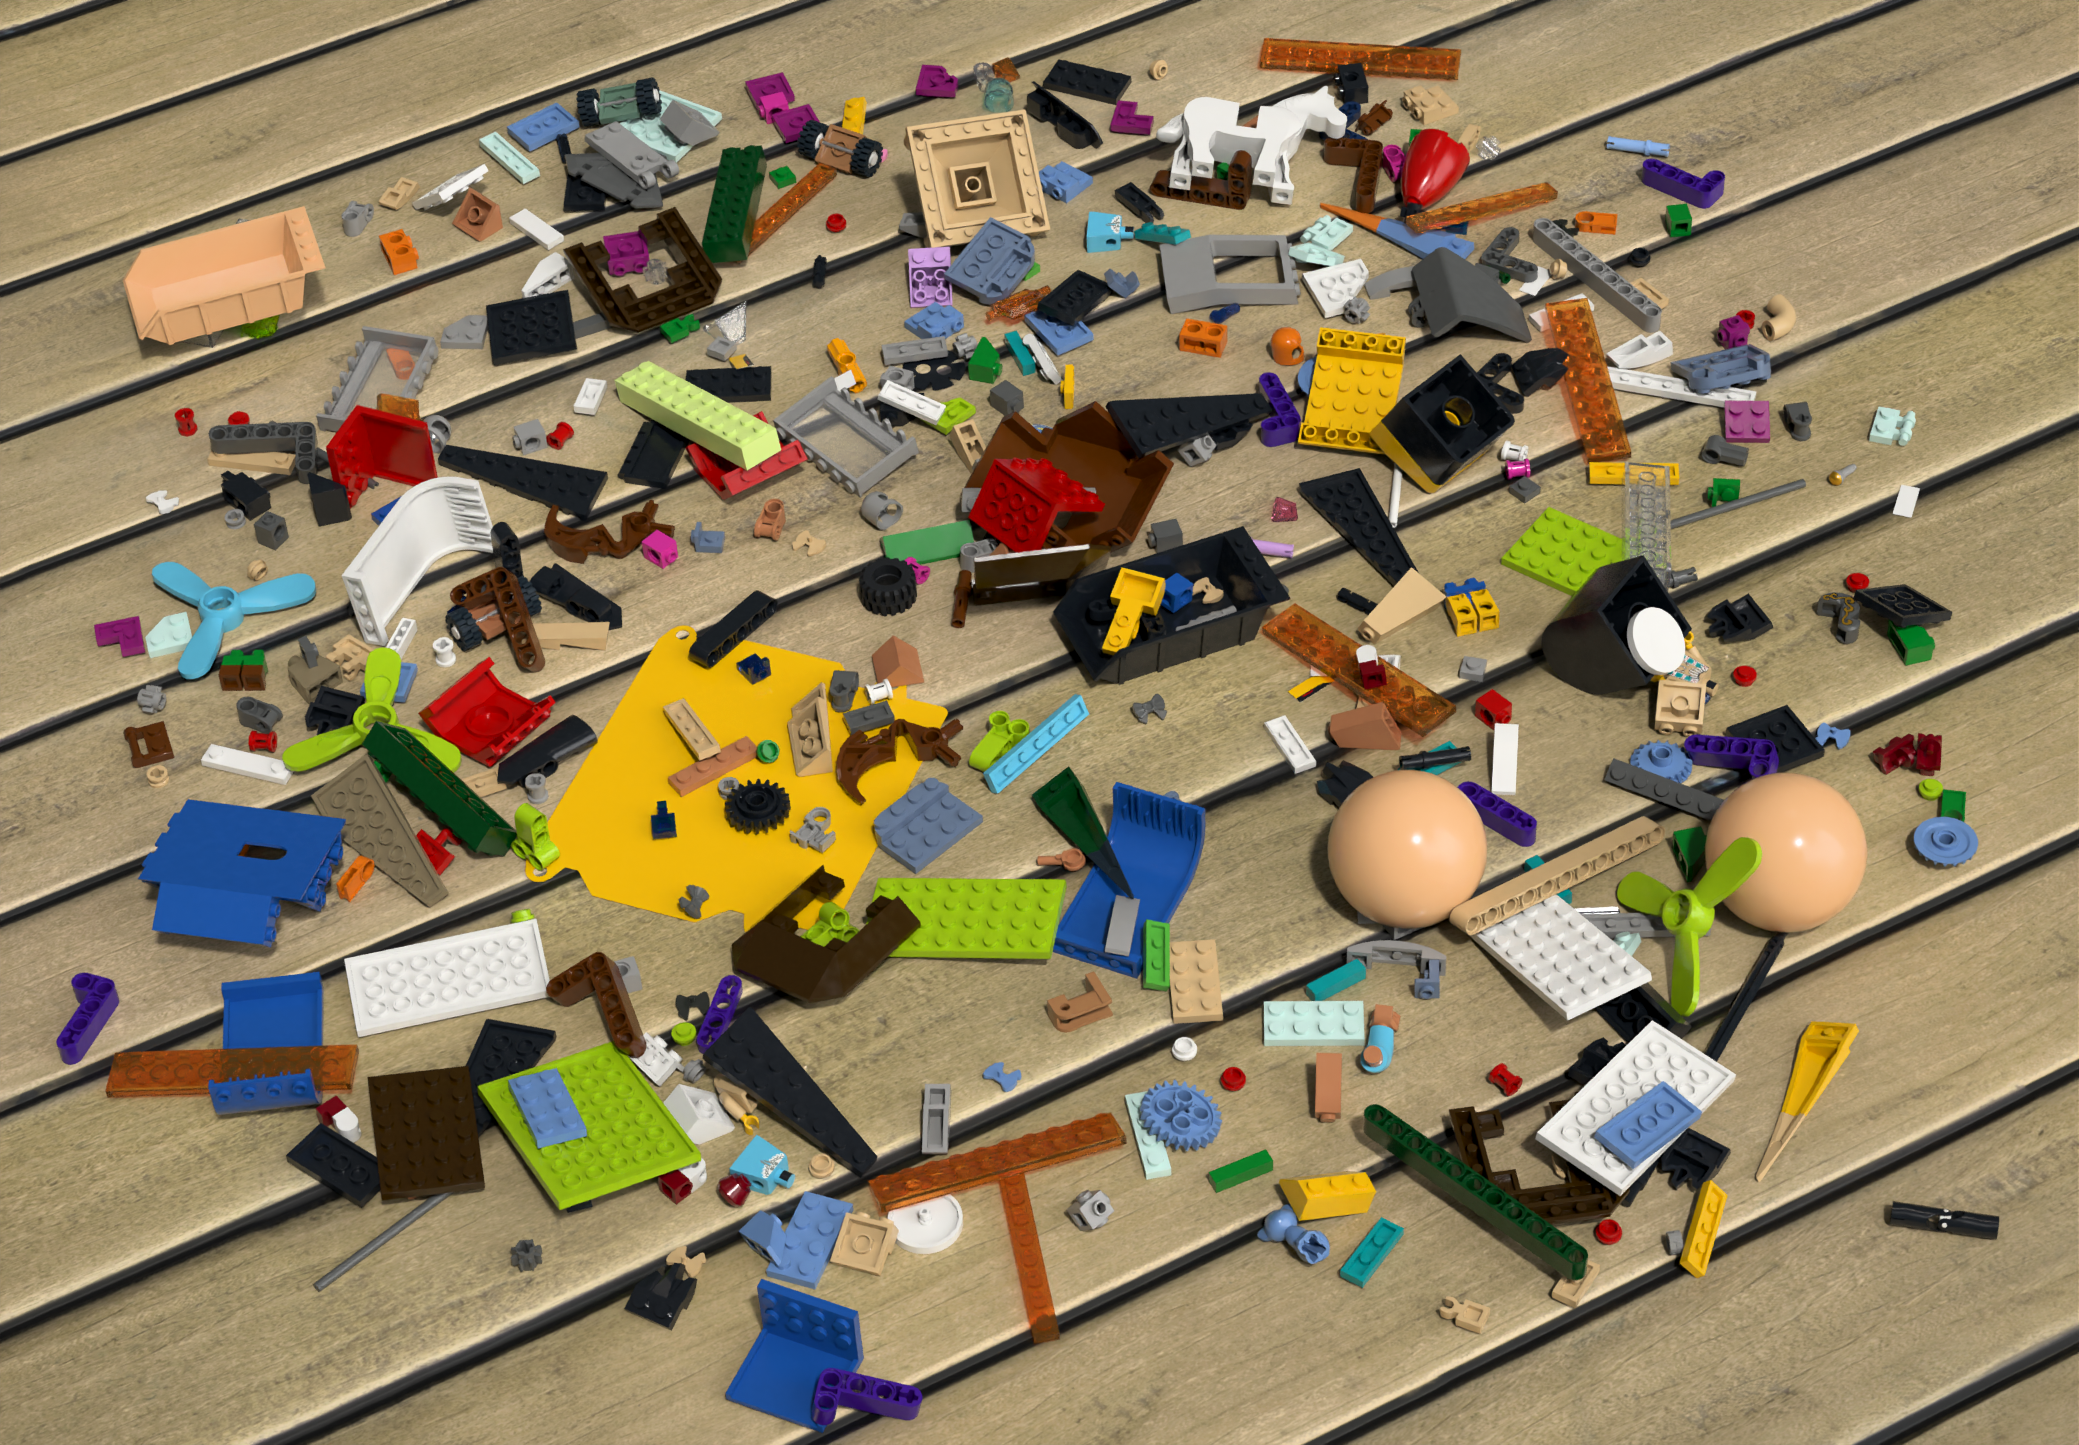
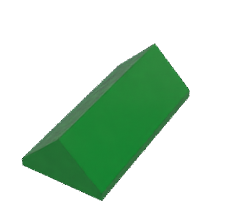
M970 520L880 538L885 558H899V561H902L908 557H914L920 565L960 557L961 546L974 542Z

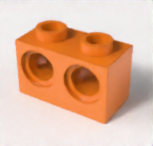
M403 229L379 235L382 253L394 275L417 269L416 260L419 259L418 252L415 247L412 248L411 238L405 235Z
M1186 318L1179 334L1180 351L1221 358L1228 342L1227 325Z

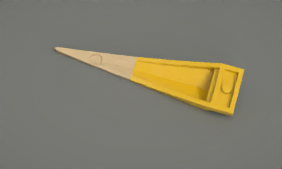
M1811 1021L1801 1038L1782 1110L1756 1174L1758 1182L1763 1179L1849 1055V1047L1859 1032L1856 1024Z

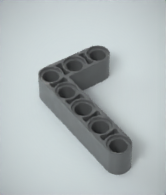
M311 422L218 425L209 430L211 448L217 454L295 451V465L300 483L309 484L307 476L309 472L317 475L318 440L316 428Z

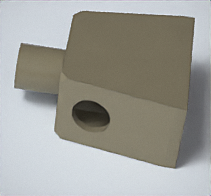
M294 655L288 661L290 681L292 686L309 705L310 702L315 701L321 685L334 689L343 683L338 664L319 655L316 656L318 666L309 669L304 658L301 659L299 656Z

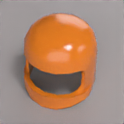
M1282 327L1273 333L1271 348L1273 359L1276 363L1280 365H1296L1304 360V349L1300 345L1302 341L1301 336L1296 329ZM1298 349L1301 354L1298 358L1294 359L1292 351Z

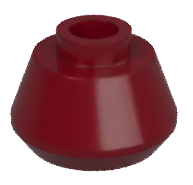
M734 1173L719 1179L718 1190L729 1204L734 1207H740L745 1204L751 1192L749 1188L751 1183L746 1176Z

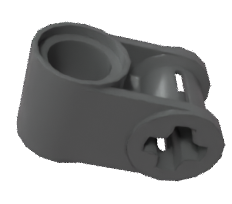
M1808 403L1784 404V419L1792 438L1797 441L1808 440L1811 437L1809 425L1812 422Z
M840 670L833 672L830 694L833 696L832 708L836 712H846L851 709L859 685L858 672Z
M253 697L240 698L236 703L240 724L261 733L269 734L274 723L280 721L283 717L282 711L277 706L262 702Z

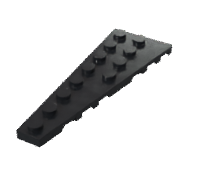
M1262 393L1109 401L1105 406L1138 458H1142L1157 450L1163 451L1268 416L1273 411Z
M446 445L438 457L440 466L458 473L466 472L471 474L472 478L476 480L481 478L489 481V484L494 487L496 485L506 488L507 492L522 498L543 502L548 508H552L553 505L559 506V509L563 510L564 514H574L579 516L582 521L587 520L608 480V473L604 471Z
M1360 468L1299 483L1300 493L1394 586L1411 567L1418 572Z
M751 1007L703 1053V1060L860 1178L876 1162L878 1156Z

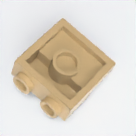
M1420 85L1404 91V97L1402 98L1404 107L1423 125L1459 112V106L1439 86L1425 90Z
M1659 680L1654 730H1659L1660 733L1670 735L1673 731L1683 732L1687 737L1697 733L1702 734L1706 684Z
M856 1211L855 1214L846 1212L830 1262L838 1266L881 1276L887 1255L892 1254L899 1230L890 1219L880 1217L879 1220H875L863 1212Z

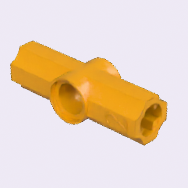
M839 338L832 339L827 345V351L838 369V376L851 370L856 384L848 389L855 392V394L862 392L867 386V381L856 363L855 354L850 352L844 340Z

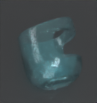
M998 77L991 79L986 84L984 103L989 111L993 113L1008 112L1013 108V89L1008 80Z

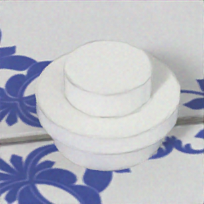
M1181 1037L1173 1044L1172 1054L1178 1060H1191L1197 1054V1046L1191 1038Z

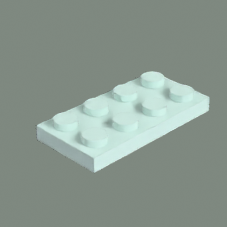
M1264 1001V1046H1365L1363 1001Z

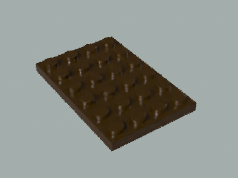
M468 1066L367 1077L382 1201L485 1189Z

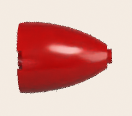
M1438 129L1421 130L1413 138L1407 150L1401 173V193L1406 207L1408 202L1422 204V209L1427 208L1443 198L1457 184L1470 162L1468 150L1462 142L1458 144L1455 140L1448 137L1449 133Z

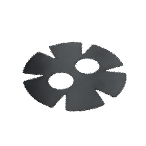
M948 350L947 357L905 362L902 369L913 371L915 376L914 386L916 388L925 390L931 382L933 390H941L954 385L949 378L961 380L965 373V363H952L959 358L954 352ZM920 364H927L931 367V370L928 373L921 374L916 371V367ZM947 365L951 367L952 371L947 375H941L937 372V368Z

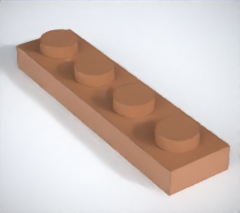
M745 736L722 748L720 753L700 760L669 776V784L683 797L758 757L756 752L757 746Z

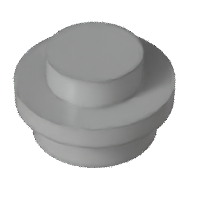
M698 1059L688 1062L683 1069V1078L692 1083L697 1082L706 1071L703 1061Z

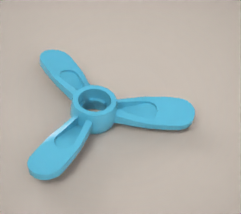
M176 562L160 563L152 569V579L157 585L198 607L202 623L189 641L178 663V671L185 679L199 678L210 670L219 651L223 633L239 627L244 620V614L276 611L310 601L315 596L317 590L315 581L306 574H293L277 578L237 593L234 589L226 586L210 588L200 577Z

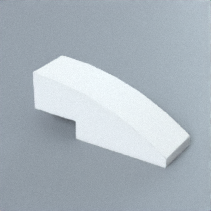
M1658 331L1647 338L1641 334L1606 353V356L1618 368H1637L1653 364L1673 355L1672 342L1661 331Z
M1495 723L1492 773L1493 794L1515 795L1519 724Z

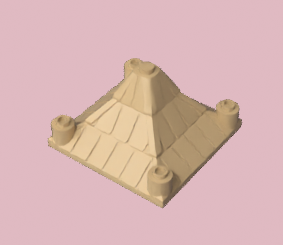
M1026 109L905 128L904 145L911 152L927 231L924 239L926 248L968 244L990 217L1031 237L1050 230Z

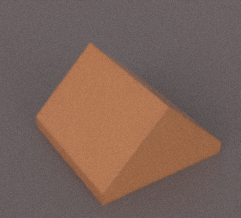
M469 188L452 224L482 242L503 228L500 207L475 189Z
M893 635L872 654L877 683L883 682V679H888L891 687L924 683L917 649Z

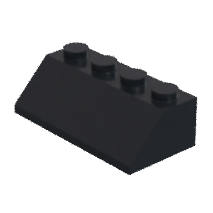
M1648 982L1595 1007L1628 1043L1652 1020L1680 1039L1692 1027Z

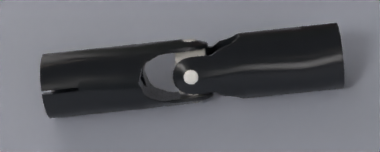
M1893 1201L1890 1225L1941 1232L1951 1231L1960 1235L1996 1240L1999 1229V1216L1966 1211H1951L1943 1208ZM1938 1215V1224L1931 1222L1928 1218Z

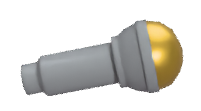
M1851 464L1842 470L1832 471L1829 475L1830 482L1836 486L1841 485L1845 477L1857 469L1856 465Z

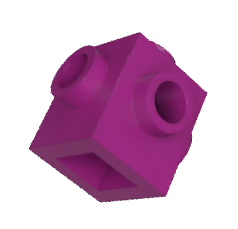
M1739 315L1719 321L1717 337L1718 342L1724 349L1747 345L1750 328Z

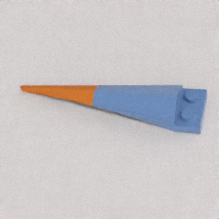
M1320 203L1321 209L1360 224L1397 243L1422 259L1439 247H1445L1464 259L1474 250V242L1456 238V235L1453 233Z

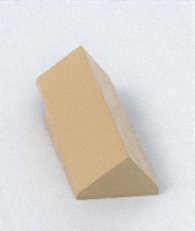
M821 682L791 708L793 718L787 722L796 775L799 777L833 772L825 684Z

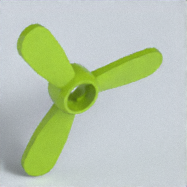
M383 647L374 649L367 657L364 679L367 703L361 705L355 711L353 724L296 743L287 748L282 755L283 763L287 769L297 772L308 770L362 745L370 731L365 727L378 721L406 728L453 773L460 767L462 758L459 749L446 740L431 733L399 724L398 716L392 705L399 685L401 658L395 650Z
M1740 837L1735 840L1711 865L1694 890L1681 889L1674 892L1664 883L1641 872L1627 874L1619 884L1617 896L1622 904L1646 915L1661 917L1665 928L1669 933L1675 935L1671 1006L1682 1017L1690 1016L1698 1004L1700 989L1698 939L1706 935L1712 926L1715 912L1714 906L1735 892L1757 870L1761 863V847L1752 838Z

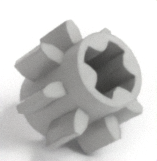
M1355 296L1344 304L1346 308L1344 311L1345 317L1352 323L1357 322L1360 324L1362 320L1365 321L1370 316L1367 312L1370 309L1369 304L1363 298Z
M964 333L955 338L957 342H954L952 346L955 355L958 358L963 357L964 361L971 359L978 344L974 336L968 337L967 333Z
M146 685V689L140 690L137 702L143 706V712L157 713L158 709L162 710L164 708L166 694L161 692L162 687Z

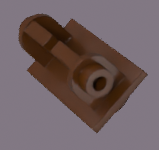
M1387 100L1383 101L1380 105L1376 103L1370 109V113H1364L1357 120L1359 124L1355 132L1361 129L1364 135H1372L1381 125L1392 118L1393 112L1385 107Z

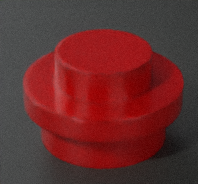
M837 213L831 214L826 221L827 229L833 232H840L847 225L843 215Z
M241 411L234 412L228 418L229 425L249 424L250 422L249 415Z
M1852 573L1847 577L1846 585L1852 593H1855L1858 589L1868 588L1869 578L1862 573Z
M1739 666L1734 670L1733 678L1739 686L1748 687L1756 680L1757 672L1750 666Z
M1229 1067L1221 1075V1084L1227 1090L1237 1091L1245 1086L1246 1076L1240 1068Z
M1606 1219L1597 1226L1596 1237L1604 1244H1615L1622 1237V1229L1616 1221Z

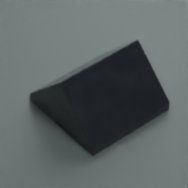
M309 472L307 476L319 527L349 521L352 515L345 485Z

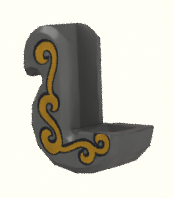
M1837 592L1821 596L1818 601L1817 614L1832 618L1839 617L1836 639L1844 644L1855 642L1858 639L1860 629V605L1858 600L1854 599L1851 595Z

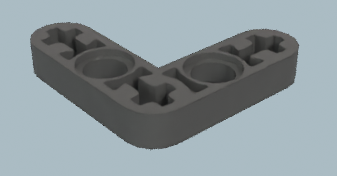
M1514 227L1504 228L1483 252L1481 264L1490 265L1492 268L1508 273L1513 279L1527 283L1534 282L1538 278V267L1531 262L1509 256L1519 244V230Z

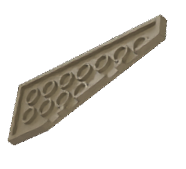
M365 754L311 795L322 816L346 819L345 825L341 830V838L364 857L372 859L377 867L427 906L432 907L449 894L374 761L368 754Z

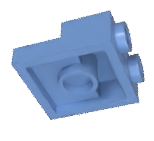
M1062 161L1055 167L1047 165L1039 171L1042 191L1066 204L1093 184L1092 176Z
M934 302L904 321L907 330L920 339L942 336L946 339L964 328L963 314L952 306L948 305L944 308L937 302Z

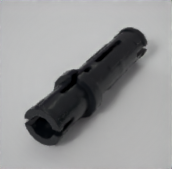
M1469 746L1434 752L1420 751L1419 754L1399 756V766H1402L1401 770L1415 768L1425 770L1430 766L1471 761V750Z

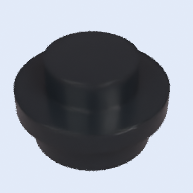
M1635 248L1629 256V261L1635 266L1642 267L1650 262L1651 257L1647 249Z

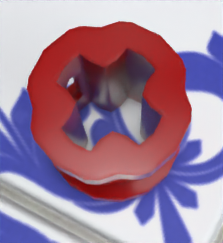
M182 408L175 413V419L179 422V434L186 437L194 435L198 430L197 424L193 420L194 412L190 408Z
M559 422L556 426L557 429L546 436L547 443L556 450H560L564 446L563 443L574 435L572 427L566 422Z
M252 730L249 735L250 751L264 749L269 750V752H275L277 748L276 732L271 731L268 734L257 733V731Z
M1500 1063L1491 1071L1489 1081L1493 1084H1498L1504 1089V1093L1507 1096H1512L1520 1089L1523 1080L1520 1076H1515L1508 1071V1067L1504 1063Z

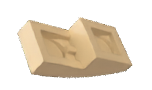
M401 177L394 188H387L378 203L397 210L415 195L420 186L418 182Z

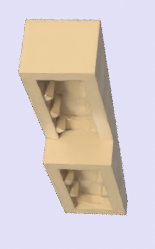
M610 622L535 623L533 626L541 648L560 650L561 644L606 650ZM528 636L522 639V644L527 641Z

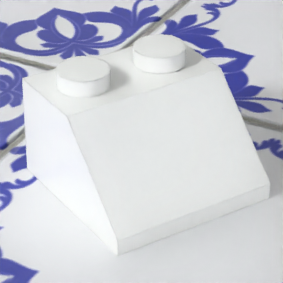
M678 1084L664 1101V1105L694 1144L700 1145L732 1132L735 1128L718 1097L713 1092Z

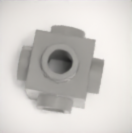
M1208 435L1182 444L1178 452L1191 467L1207 461L1212 456L1211 452L1216 447V444Z
M1085 1190L1076 1197L1077 1201L1067 1209L1080 1231L1093 1230L1103 1226L1109 1220L1107 1217L1114 1212L1110 1205V1199L1101 1190Z

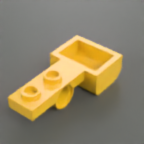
M1121 567L1110 596L1112 605H1116L1118 608L1102 646L1103 653L1114 655L1119 649L1130 645L1131 640L1135 639L1138 633L1139 619L1142 612L1156 616L1165 593V578Z

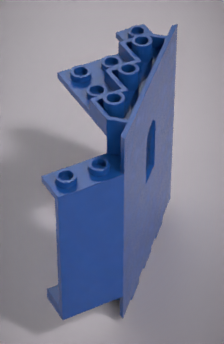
M188 799L181 811L174 813L167 824L170 827L168 832L161 833L155 843L156 851L154 853L149 852L142 863V867L145 868L138 877V880H142L143 883L159 889L152 930L162 934L175 933L259 944L271 948L272 942L276 939V918L279 917L281 911L279 900L293 901L314 911L321 912V908L326 902L325 886H327V882L332 875V867L330 865L338 866L339 860L343 856L341 830L345 825L346 819ZM245 844L280 848L287 852L283 858L277 860L238 856Z

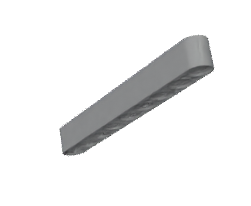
M1539 218L1534 221L1533 242L1553 259H1562L1563 262H1566L1568 271L1642 330L1654 333L1660 329L1662 310L1656 303L1551 220Z

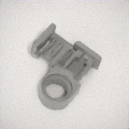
M824 807L812 809L804 817L805 824L796 833L790 830L791 842L795 844L799 842V846L803 849L808 848L809 845L821 853L836 840L834 831L826 835L824 834V831L831 825L830 811ZM817 816H824L826 817V820L822 822H817L814 820V818Z

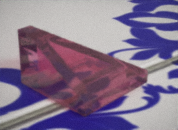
M1276 497L1271 520L1273 522L1297 521L1296 503Z

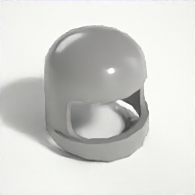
M431 415L426 417L423 422L428 424L433 453L439 454L445 448L446 441L450 438L451 425L444 417ZM435 439H438L439 442L434 445Z
M875 491L864 498L861 512L877 528L886 530L898 522L903 513V506L895 499H888L885 493ZM889 504H896L897 510L894 516L887 513Z

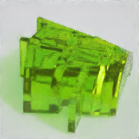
M280 314L257 320L254 323L242 324L240 330L241 338H243L244 334L257 338V340L272 336L278 328L277 324Z

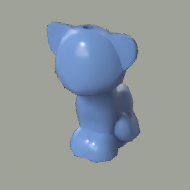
M1290 1204L1270 1212L1265 1219L1264 1227L1257 1234L1258 1238L1262 1241L1280 1242L1286 1240L1297 1252L1298 1256L1310 1264L1322 1261L1330 1254V1244L1327 1237L1321 1231L1306 1230L1301 1226H1297V1217Z

